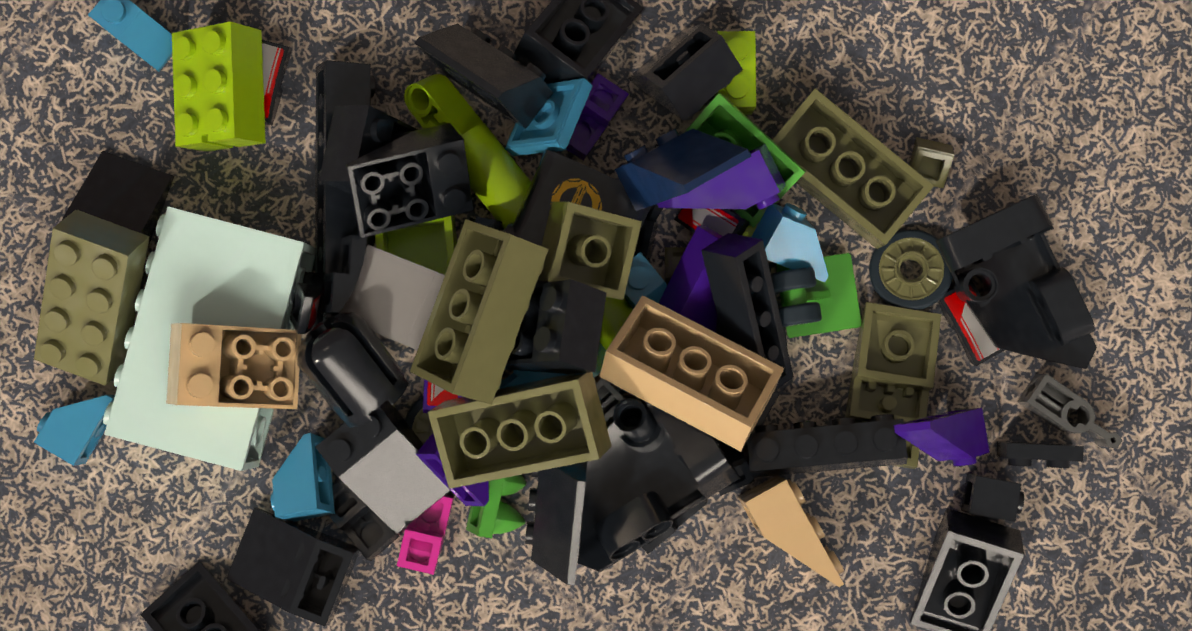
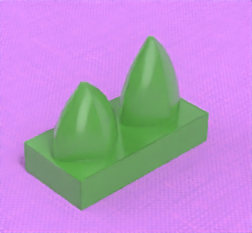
M522 475L488 481L489 502L485 507L471 506L466 530L476 536L492 539L493 534L511 532L524 525L525 520L521 514L507 503L500 501L501 496L514 494L526 486V481Z

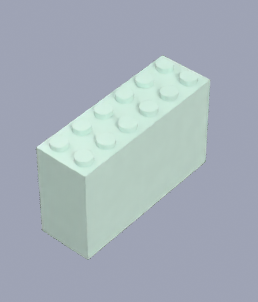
M167 207L166 214L160 216L156 226V236L159 237L156 250L150 253L146 262L145 271L149 275L145 289H141L136 298L135 311L138 312L134 327H130L126 334L124 347L128 351L124 365L121 364L118 367L114 377V386L117 387L114 401L108 404L104 413L103 423L107 425L104 435L239 471L259 467L274 409L166 404L171 324L190 323L295 330L290 316L297 283H303L305 271L312 272L315 262V247L294 239Z

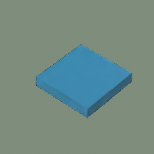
M585 78L547 84L553 94L526 129L515 123L505 150L513 156L544 153L545 150L553 152L566 150L592 85Z

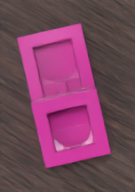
M446 494L406 527L397 562L398 567L432 575L435 574L454 496Z

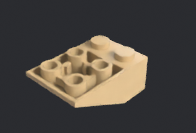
M190 323L171 324L166 404L297 409L300 368L297 364L296 352L301 344L302 334H297L296 330Z
M776 475L738 496L755 530L764 538L836 586L841 587L844 585L839 576L840 573L844 572V569L834 551H830L827 546L823 547L820 539L824 538L825 534L814 516L811 517L809 513H804L801 505L806 503V500L795 482L792 483L790 479L786 480Z

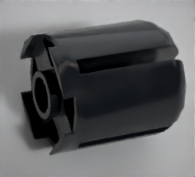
M353 312L337 314L318 323L302 340L296 352L299 368L337 416L349 428L359 427L372 421V418L368 415L369 413L380 407L387 400L394 405L409 385V382L404 377V371L362 317Z

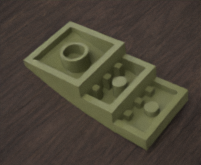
M866 302L856 346L845 418H855V423L871 422V416L880 414H893L895 420L903 419L904 422L927 417L929 391L934 386L941 314ZM906 440L907 464L892 466L915 469L918 467L919 448Z

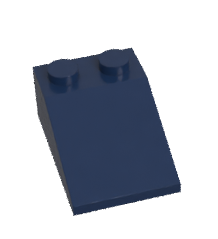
M675 128L657 137L655 140L658 146L648 151L646 146L643 145L624 155L627 163L614 170L635 210L638 211L686 194L752 156L749 150L696 129H690L679 134Z

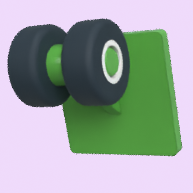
M849 253L824 256L829 275L826 282L816 279L815 271L811 267L789 269L779 264L776 265V273H772L771 278L775 293H780L782 307L778 309L782 327H785L788 338L861 327L862 322L853 265Z

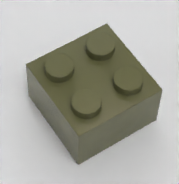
M552 202L542 241V247L549 250L538 280L553 282L572 279L607 292L606 297L623 300L642 221L571 202Z

